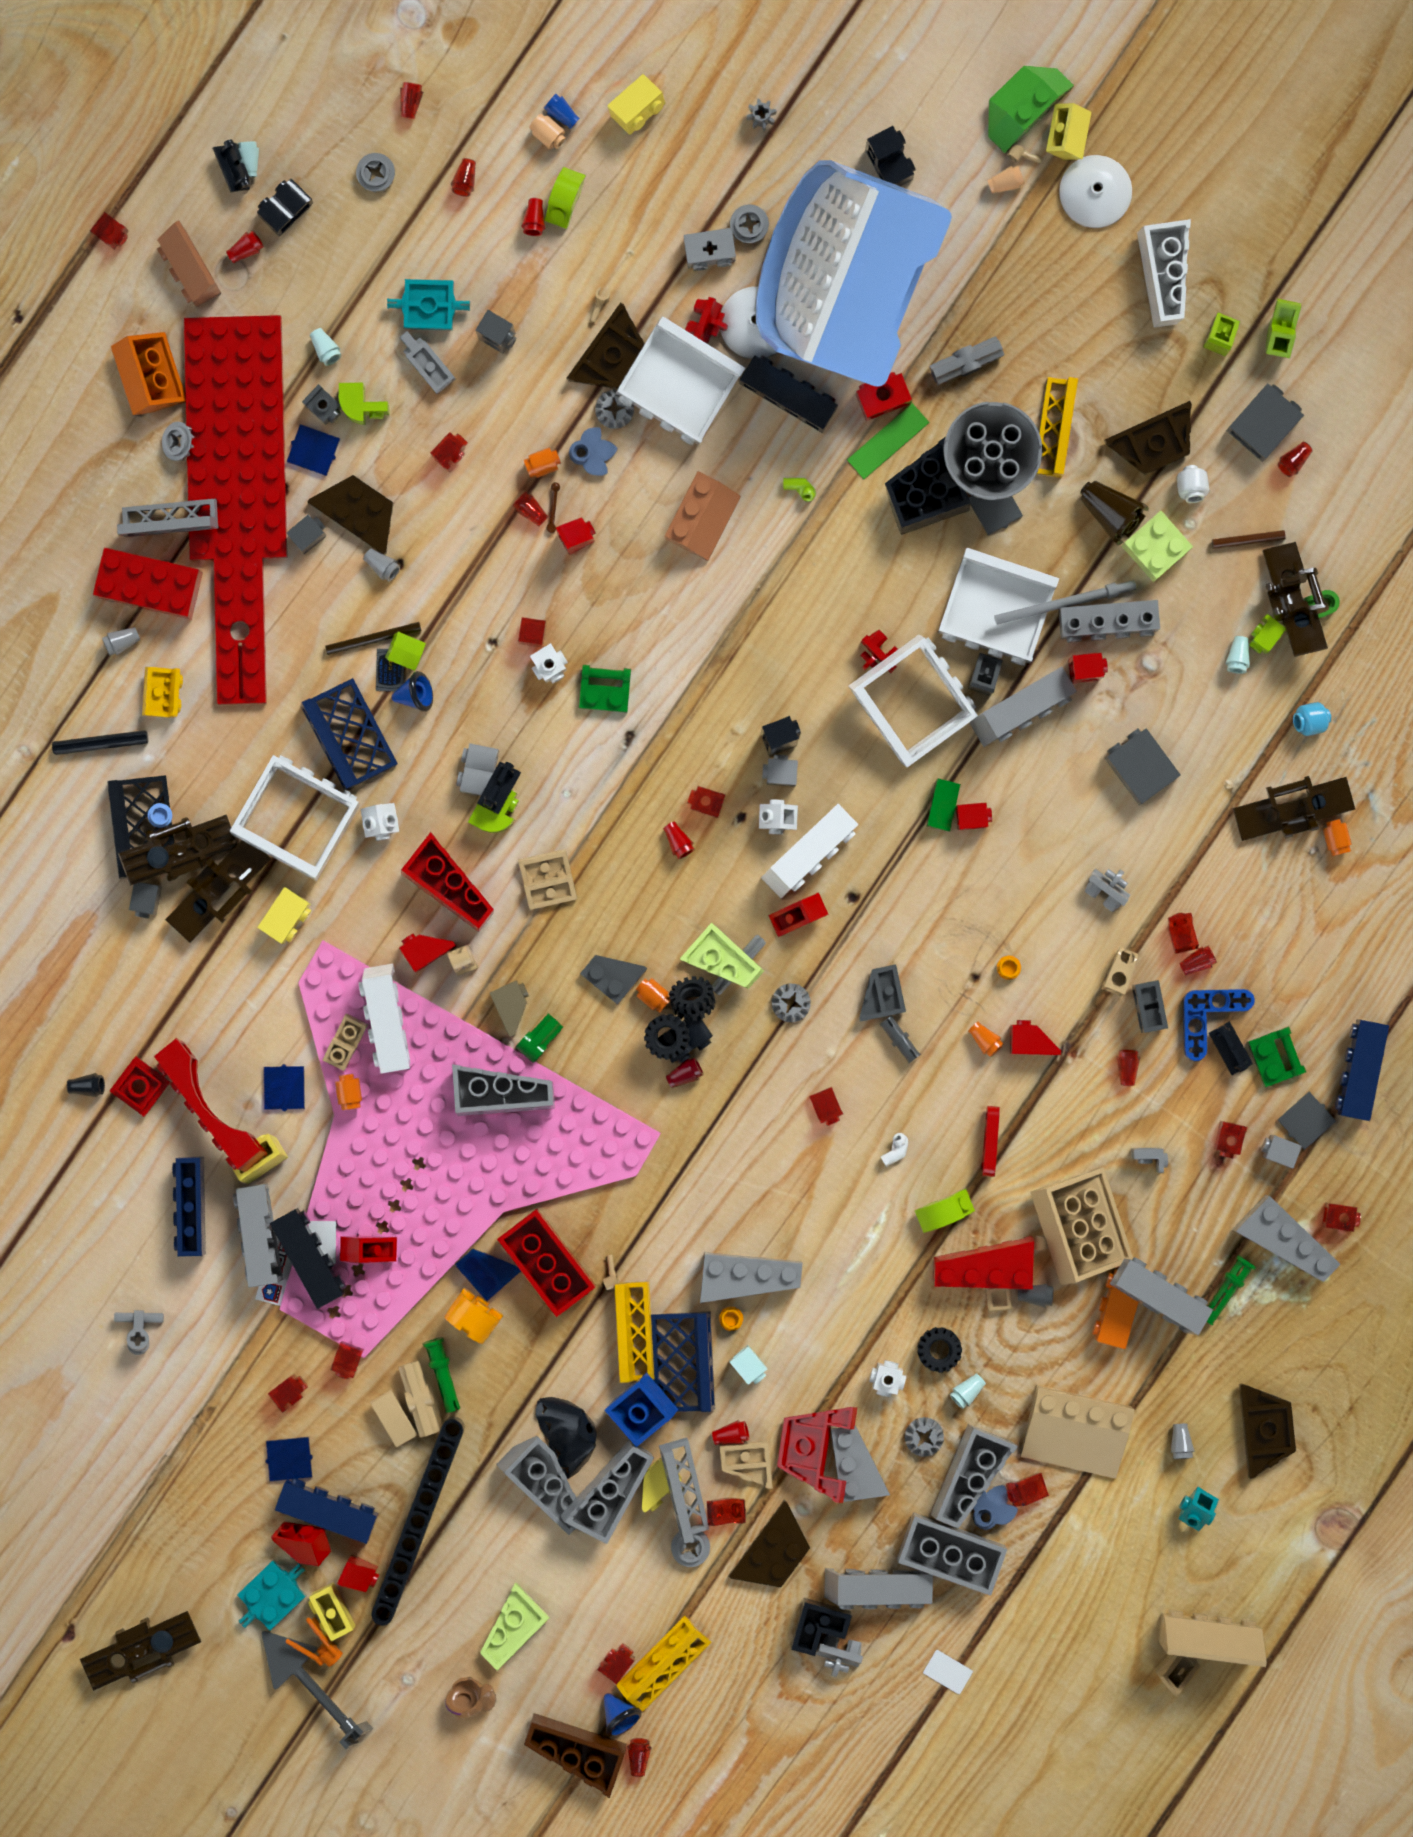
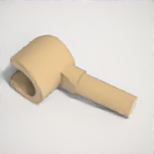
M1020 145L1011 147L1007 153V156L1015 162H1018L1021 156L1041 164L1043 159L1028 153Z
M601 287L596 290V304L590 319L594 323L602 306L607 304L610 299V291H608L605 298L599 297Z
M1035 1236L1034 1249H1045L1047 1247L1045 1236Z
M607 1255L610 1276L604 1278L603 1282L606 1289L611 1291L615 1289V1284L620 1283L614 1270L613 1255Z

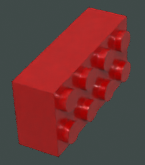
M104 547L93 595L99 599L192 620L203 572L196 568Z
M538 1208L497 1239L556 1317L596 1288V1284Z

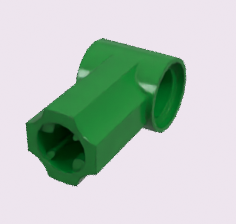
M548 1013L532 1032L529 1031L515 1048L534 1063L548 1048L547 1045L560 1033L563 1026Z

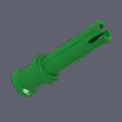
M1239 1255L1236 1257L1237 1262L1230 1272L1225 1273L1224 1278L1226 1280L1208 1305L1213 1310L1223 1294L1226 1293L1207 1320V1323L1212 1326L1238 1288L1241 1289L1245 1285L1244 1281L1251 1270L1256 1269L1253 1264ZM1244 1266V1268H1243V1270L1241 1271V1273L1239 1274V1276H1237V1274H1238V1272L1240 1271V1269Z
M439 1337L422 1344L427 1349L430 1360L428 1365L431 1369H434L445 1412L450 1413L461 1409L448 1368L450 1358L446 1357L443 1347L444 1338Z

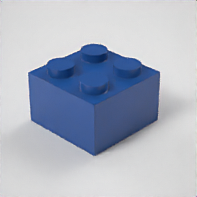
M647 1372L615 1398L605 1409V1412L635 1447H638L668 1422L678 1411V1408Z

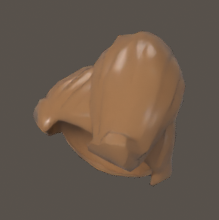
M464 1677L458 1679L453 1684L452 1689L446 1696L445 1706L448 1711L457 1717H472L481 1711L492 1710L497 1702L496 1694L491 1685H482L472 1677Z

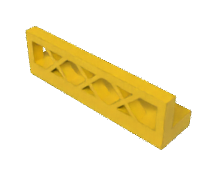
M1068 377L1067 380L1047 378L1039 434L1042 446L1046 450L1042 453V457L1049 454L1054 461L1053 470L1039 468L1037 474L1062 478L1064 475L1078 378ZM1052 384L1066 386L1064 396L1057 401L1050 393ZM1049 399H1051L1053 404L1048 407ZM1063 400V406L1061 408L1059 402ZM1056 406L1061 413V419L1052 424L1047 417V412ZM1046 422H1047V424H1048L1050 427L1045 430V425H1046ZM1058 424H1060L1059 432L1055 428ZM1052 429L1058 439L1055 445L1048 448L1043 438ZM1054 448H1056L1055 456L1051 452Z
M622 1282L615 1284L620 1383L636 1381L643 1376L635 1375V1364L639 1359L647 1364V1373L654 1380L649 1282ZM643 1287V1299L639 1303L631 1298V1288ZM637 1310L645 1317V1322L640 1328L632 1321V1315ZM638 1334L646 1340V1347L641 1353L634 1347V1339Z
M684 1616L616 1686L627 1701L643 1712L712 1642L695 1627L690 1619ZM697 1638L701 1640L695 1647L690 1648V1645ZM682 1657V1660L677 1665H673L677 1658ZM665 1675L661 1682L656 1683V1679L659 1676ZM648 1692V1695L641 1702L637 1700L642 1693Z

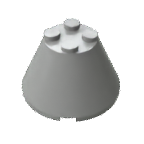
M982 402L964 410L951 424L944 442V459L950 476L965 492L981 499L999 500L1016 495L1031 483L1041 464L1042 441L1036 425L1022 410L1004 402Z

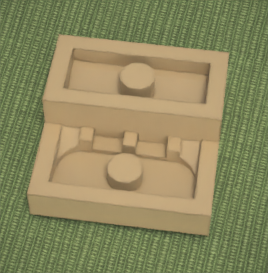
M566 849L518 859L530 910L577 899Z

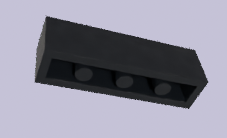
M754 355L740 378L739 384L823 433L838 408V404L835 403L836 399L827 393L821 395L814 391L815 387L805 380L802 382L797 381L793 378L794 374L785 368L779 370L772 366L773 362L767 357L761 355L759 358Z
M790 716L762 726L761 737L769 757L796 747L801 735L797 720L792 721Z
M296 1208L274 1220L270 1225L314 1305L319 1309L344 1295L345 1291L343 1289L346 1288L342 1277L340 1275L336 1276L331 1267L334 1266V1263L329 1254L322 1252L320 1237L316 1232H311L308 1226L311 1222L304 1210L300 1212L299 1208Z

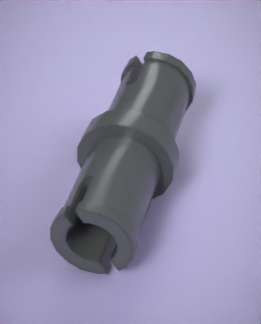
M890 1016L880 1024L893 1041L891 1044L894 1047L897 1046L908 1063H911L921 1055L909 1040V1034L903 1032L893 1016Z

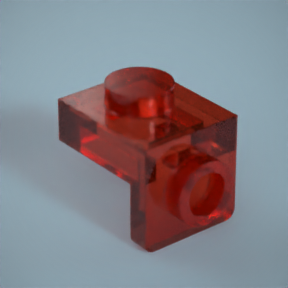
M1176 913L1169 917L1167 929L1174 953L1199 949L1192 913Z
M732 1497L708 1500V1525L718 1526L729 1523H746L745 1500Z

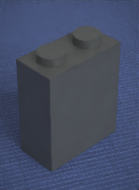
M1268 383L1226 430L1261 462L1271 454L1304 416L1301 412L1302 408L1292 400L1289 402L1283 397L1284 393L1279 387L1274 384L1271 386Z
M1137 728L1126 736L1129 739L1128 742L1122 746L1118 742L1107 750L1109 756L1104 758L1138 805L1143 804L1181 776L1147 728L1143 731Z

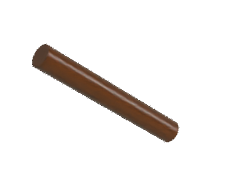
M1285 530L1212 539V548L1217 549L1285 540Z

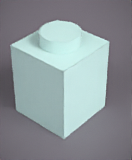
M749 1345L729 1360L748 1385L751 1382L757 1384L766 1376L764 1373L767 1370L766 1365Z

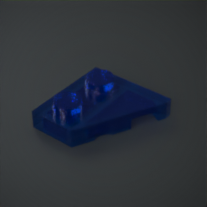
M474 1248L455 1264L486 1301L492 1298L521 1272L518 1266Z

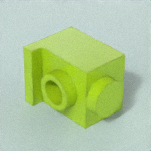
M1268 614L1261 620L1265 624L1259 623L1251 633L1254 638L1251 640L1249 647L1259 654L1261 652L1264 654L1268 653L1286 631L1283 625Z

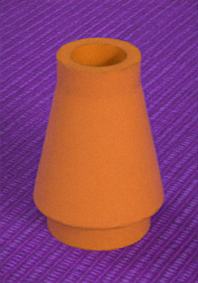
M979 1021L968 1030L984 1055L987 1054L989 1057H992L1004 1045L1000 1036L983 1026Z

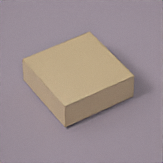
M985 1288L988 1312L1013 1310L1011 1289Z

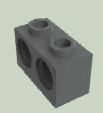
M487 310L475 330L480 341L502 354L506 349L510 350L517 339L513 324L490 310Z
M1159 980L1132 985L1141 1033L1168 1029Z

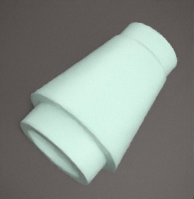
M257 142L237 143V148L242 157L239 160V164L244 163L250 177H257L259 158Z
M318 328L310 334L320 362L329 366L341 358V349L322 328Z
M1234 637L1225 663L1229 672L1244 674L1247 672V668L1250 667L1249 639L1247 637Z
M976 1373L954 1387L950 1397L961 1409H964L966 1406L969 1407L986 1383Z

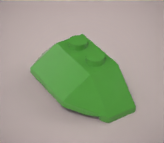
M1023 66L989 99L988 137L1006 154L1074 85L1057 68Z

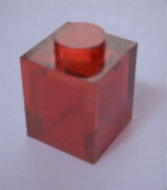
M522 617L518 639L519 644L544 648L547 622Z

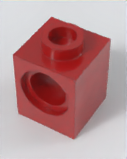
M987 802L956 806L958 830L988 828V822H992V809L987 808Z

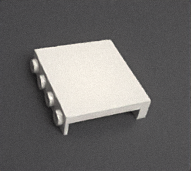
M662 316L615 394L620 396L618 400L626 406L631 407L633 404L639 408V413L650 420L654 417L660 421V426L671 433L674 430L681 434L680 439L692 446L694 443L698 445L702 442L703 436L737 379L742 375L745 367Z
M966 548L938 633L942 634V639L955 643L957 639L966 642L965 647L979 650V647L989 650L988 654L991 656L1002 658V655L1011 657V662L1022 666H1025V663L1030 664L1047 612L998 625L995 622L994 615L1051 601L1059 578Z

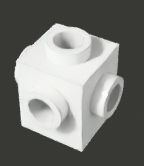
M551 643L530 656L535 664L532 670L538 680L543 678L546 683L551 681L553 684L564 677L563 673L567 671L564 665L568 662L561 650L556 653ZM548 662L554 663L550 669L546 668Z
M770 800V804H760L759 829H769V834L783 835V830H797L798 805L784 804V800Z
M394 803L374 805L360 809L366 838L376 837V841L390 839V834L399 832Z
M885 1360L884 1364L878 1363L877 1368H872L869 1382L873 1383L872 1387L877 1390L878 1395L891 1397V1394L897 1395L899 1389L903 1390L906 1376L902 1375L903 1370L898 1367V1363ZM886 1376H891L893 1378V1382L891 1384L884 1383V1378Z

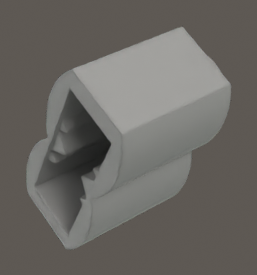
M471 743L468 749L464 748L461 762L465 763L464 772H459L456 786L460 787L461 793L476 796L482 795L496 769L499 755L498 749Z

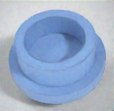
M155 804L148 811V820L154 827H166L172 820V811L165 804Z

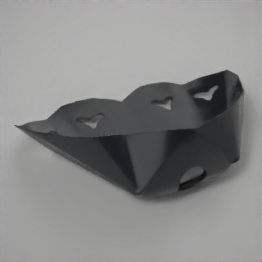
M555 1397L540 1398L537 1401L536 1418L543 1434L549 1440V1448L555 1453L556 1457L555 1449L561 1453L558 1457L560 1466L569 1467V1473L562 1469L569 1479L577 1474L589 1461L596 1447L597 1432L595 1424L585 1411H581L583 1409L568 1400ZM543 1404L548 1408L544 1414H542ZM545 1421L547 1423H551L550 1430L548 1429V1425L545 1423ZM587 1424H590L592 1433L586 1430Z

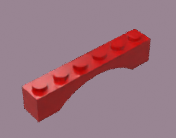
M175 1038L154 1056L158 1062L156 1065L158 1070L164 1076H169L172 1080L170 1083L172 1089L178 1095H183L186 1099L184 1105L192 1114L195 1112L200 1118L198 1120L199 1125L205 1132L209 1131L214 1137L212 1139L213 1144L219 1151L224 1150L228 1156L226 1161L234 1170L238 1169L246 1172L267 1155V1152L253 1134L229 1127L210 1110L199 1086L198 1060L185 1042Z

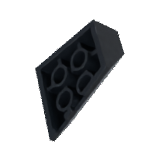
M945 437L929 451L927 450L911 465L906 466L885 483L892 513L901 535L970 510L971 503L967 493L955 483L947 470L944 459Z

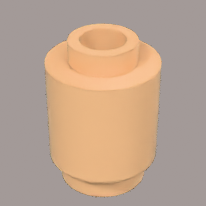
M539 114L529 127L533 131L532 135L549 150L554 147L558 149L566 139L564 137L565 130L549 116H544L543 114Z

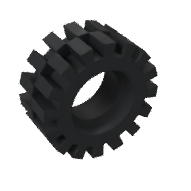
M692 976V980H688V977H685L684 982L679 980L676 982L677 986L673 985L671 987L672 991L669 992L675 1016L677 1015L681 1019L684 1017L685 1021H689L690 1018L693 1021H697V1017L700 1016L703 1019L705 1018V1013L710 1015L712 1013L711 1009L714 1010L716 1001L713 987L708 980L704 981L703 977H700L698 980L696 976ZM691 997H699V998H697V999H695V1000H690V1001L687 1000L688 998H691Z
M662 1014L648 1024L644 1032V1041H646L645 1046L647 1049H650L652 1055L655 1054L659 1059L665 1058V1060H669L670 1058L677 1057L687 1048L690 1041V1031L686 1027V1022L681 1021L679 1016ZM668 1027L674 1030L676 1041L673 1045L665 1046L659 1042L658 1032L660 1029Z
M935 1327L927 1330L920 1337L917 1352L926 1368L933 1372L943 1373V1371L948 1372L951 1368H955L958 1365L957 1363L961 1359L962 1347L960 1340L951 1330ZM942 1340L948 1344L949 1353L945 1358L936 1359L931 1355L930 1348L935 1341Z

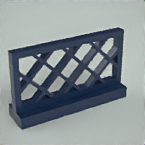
M353 678L301 702L300 707L344 790L348 791L354 788V786L398 765ZM349 686L352 687L355 693L353 703L339 699L342 689ZM338 692L336 697L330 696V695H332V694ZM324 698L335 701L331 714L321 711L317 702ZM356 699H358L360 705L355 704ZM337 702L351 706L348 719L333 715ZM354 708L365 712L366 719L364 724L350 720ZM324 716L330 717L328 723ZM332 718L346 723L342 735L331 731L330 724ZM368 720H369V722H370V724H371L372 727L367 726ZM348 724L362 728L359 741L345 736ZM365 729L376 733L378 738L375 746L361 742ZM335 737L341 739L339 744ZM343 740L357 744L353 757L343 754L341 750ZM379 741L383 748L378 747ZM360 745L374 749L370 762L356 758ZM376 750L386 753L390 763L384 766L374 764L373 759ZM347 759L352 760L351 766L349 765ZM355 761L368 765L366 775L358 779L352 771ZM371 767L377 768L376 770L370 772Z
M711 1311L651 1314L654 1382L659 1387L661 1384L664 1387L662 1391L665 1392L667 1390L676 1399L673 1403L674 1405L678 1402L683 1405L676 1406L678 1408L677 1412L713 1411L715 1409ZM684 1318H694V1329L689 1335L678 1326ZM657 1319H666L673 1326L665 1336L657 1329ZM675 1328L685 1337L678 1347L667 1339ZM693 1334H695V1341L691 1338ZM663 1341L674 1350L666 1360L658 1354V1347ZM687 1341L695 1346V1354L690 1359L679 1350ZM676 1353L687 1362L679 1372L668 1363ZM695 1357H696V1365L692 1362V1361L695 1359ZM688 1365L696 1371L697 1377L691 1384L681 1375ZM664 1366L675 1374L667 1385L659 1378V1371ZM677 1377L687 1386V1389L680 1396L669 1387ZM696 1382H697V1389H695V1388L693 1387V1385H694ZM690 1389L697 1395L698 1406H689L682 1400V1397Z

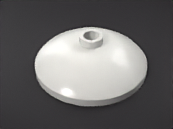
M1101 155L1083 157V159H1079L1071 164L1062 177L1059 188L1061 205L1073 221L1084 227L1103 228L1117 222L1130 205L1132 198L1131 180L1126 170L1109 157ZM1099 184L1102 190L1097 192L1093 189V186Z
M747 287L737 291L726 301L721 311L725 314L723 322L728 325L727 331L720 330L724 342L734 353L747 359H752L754 355L759 358L761 355L768 358L777 353L761 337L757 324L751 321L752 317L756 316L758 287Z

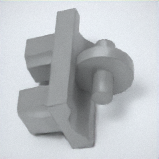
M1095 868L1091 873L1085 892L1093 898H1096L1101 890L1107 893L1109 896L1103 905L1111 912H1114L1121 904L1124 906L1130 897V894L1124 890L1128 883L1121 878L1124 874L1123 870L1120 869L1115 874L1108 869L1105 874H1102Z
M826 1634L822 1644L817 1649L816 1655L835 1660L834 1662L826 1659L824 1666L832 1668L831 1676L837 1677L839 1671L848 1673L849 1666L841 1664V1662L855 1667H859V1664L862 1663L863 1656L860 1655L861 1642L849 1640L846 1651L837 1649L839 1637Z

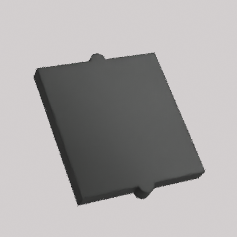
M975 496L969 497L970 505L987 535L1001 528H1007L1008 524L1023 516L1012 496L999 500H987Z
M1310 1091L1277 1119L1289 1132L1288 1136L1293 1137L1304 1150L1336 1122L1325 1109V1105L1320 1104Z

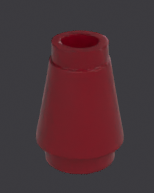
M688 1058L671 1071L670 1074L666 1075V1079L670 1087L674 1088L700 1080L699 1077L703 1076L704 1073L696 1058L691 1060Z

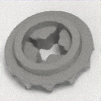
M371 153L359 161L356 176L358 182L365 190L373 192L385 191L393 183L395 168L387 156L380 153ZM381 165L380 173L384 178L376 176L371 181L372 174L368 168L376 170Z
M743 205L735 210L730 220V228H732L734 237L743 243L754 244L763 239L769 227L766 213L756 205ZM746 215L749 216L751 222L757 223V225L753 226L752 234H750L747 227H740L746 223Z
M614 389L604 392L596 402L595 412L601 424L608 428L617 429L624 427L630 422L634 414V405L632 404L631 407H628L618 400L620 396L615 394L617 390ZM613 399H615L618 407L625 408L617 411L616 419H614L612 411L604 410L612 406Z
M173 422L164 431L162 448L165 455L171 460L183 461L184 457L190 456L189 450L194 447L191 444L192 439H194V436L191 434L192 428L186 426V423ZM178 437H181V439H180L181 446H177L178 443H179Z
M789 983L782 985L775 991L772 997V1008L776 1016L781 1020L797 1022L803 1019L809 1012L811 1000L808 992L802 986ZM794 993H796L795 1002H797L798 1005L801 1006V1008L792 1007L791 1010H789V1012L786 1013L787 1004L784 1003V1001L781 1000V998L790 999L791 996H793Z
M922 1417L915 1419L906 1429V1445L912 1453L920 1457L932 1456L940 1450L944 1442L943 1430L931 1418ZM932 1429L929 1438L933 1444L931 1445L924 1441L918 1446L920 1437L916 1431L926 1433Z
M679 1532L674 1536L671 1551L674 1559L679 1564L686 1567H695L707 1559L710 1553V1542L707 1535L703 1532L693 1534L694 1541L690 1542L700 1541L695 1546L697 1556L691 1551H685L682 1554L686 1548V1543L683 1542Z

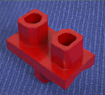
M708 297V300L697 299L694 305V312L701 315L699 323L690 320L685 330L708 344L711 335L717 337L719 330L727 331L728 325L723 322L725 314L721 312L723 305L716 302V299Z
M880 629L870 636L866 635L861 641L873 655L871 657L866 651L860 655L866 661L862 666L864 671L869 667L874 668L878 665L876 660L882 662L898 650L894 646L885 654L879 648L888 640ZM895 665L888 670L891 674L897 666Z

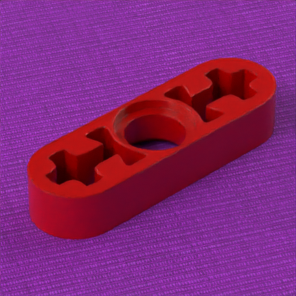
M987 1106L982 1159L983 1177H995L1000 1117V1107Z

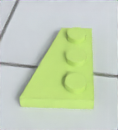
M713 923L705 929L680 958L683 962L747 989L764 972L755 961Z
M518 1583L514 1584L480 1652L497 1671L550 1619Z

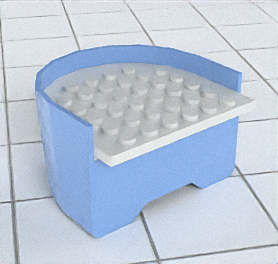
M819 160L803 175L788 198L769 243L762 265L756 296V324L761 337L776 352L873 386H882L889 377L901 347L897 334L924 264L937 257L951 222L952 216L950 211L929 197L835 161Z

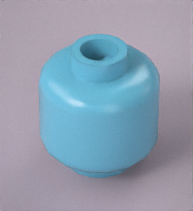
M1319 702L1301 705L1293 715L1295 729L1304 736L1324 733L1331 722L1330 711Z

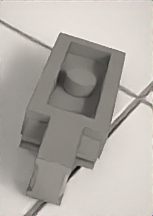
M408 331L400 336L402 342L407 347L403 351L407 359L436 394H439L456 380L425 340L423 341L419 338L415 341Z

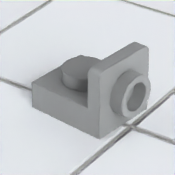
M1131 1148V1158L1138 1159L1139 1164L1153 1163L1152 1159H1156L1157 1173H1164V1168L1168 1167V1155L1164 1153V1149Z

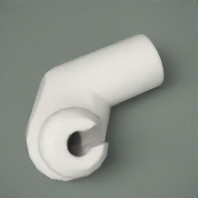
M903 1133L895 1134L891 1151L880 1156L886 1167L906 1156L909 1142Z

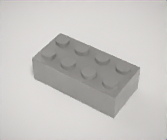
M913 1512L897 1556V1561L900 1564L991 1596L1007 1552V1547L1004 1544Z

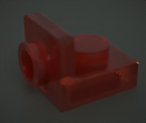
M106 212L102 214L90 230L92 234L113 250L117 246L121 247L128 238L127 233L129 232L123 224L117 222Z
M832 1087L809 1096L820 1123L825 1122L829 1126L840 1121L839 1116L843 1115V1112Z
M341 1341L330 1370L334 1371L335 1375L340 1378H354L364 1349Z
M1035 1473L1021 1480L1006 1483L1007 1496L1015 1507L1026 1506L1049 1496L1042 1473Z

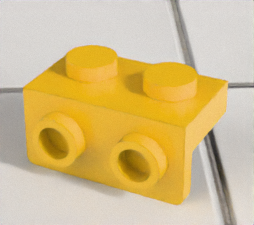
M145 667L142 716L164 718L178 716L182 705L181 699H179V689L183 685V676L180 674V668Z

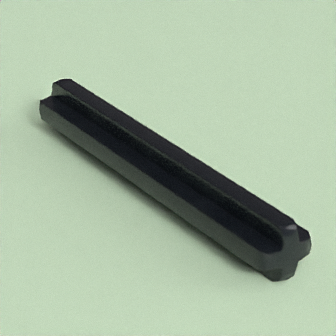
M142 730L52 742L53 754L60 755L147 744L149 737L147 731Z

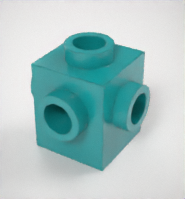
M1197 1487L1190 1496L1185 1495L1179 1505V1508L1182 1510L1178 1519L1195 1530L1200 1531L1205 1524L1209 1526L1216 1515L1214 1511L1219 1499Z

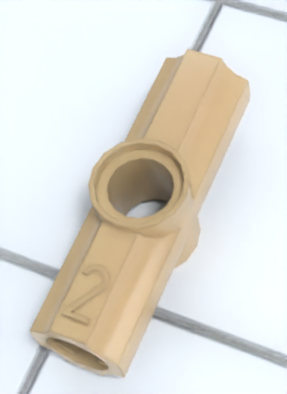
M419 1360L399 1366L398 1368L406 1390L404 1392L410 1413H413L419 1436L424 1437L439 1432L440 1427L433 1408V1396L429 1385H426Z

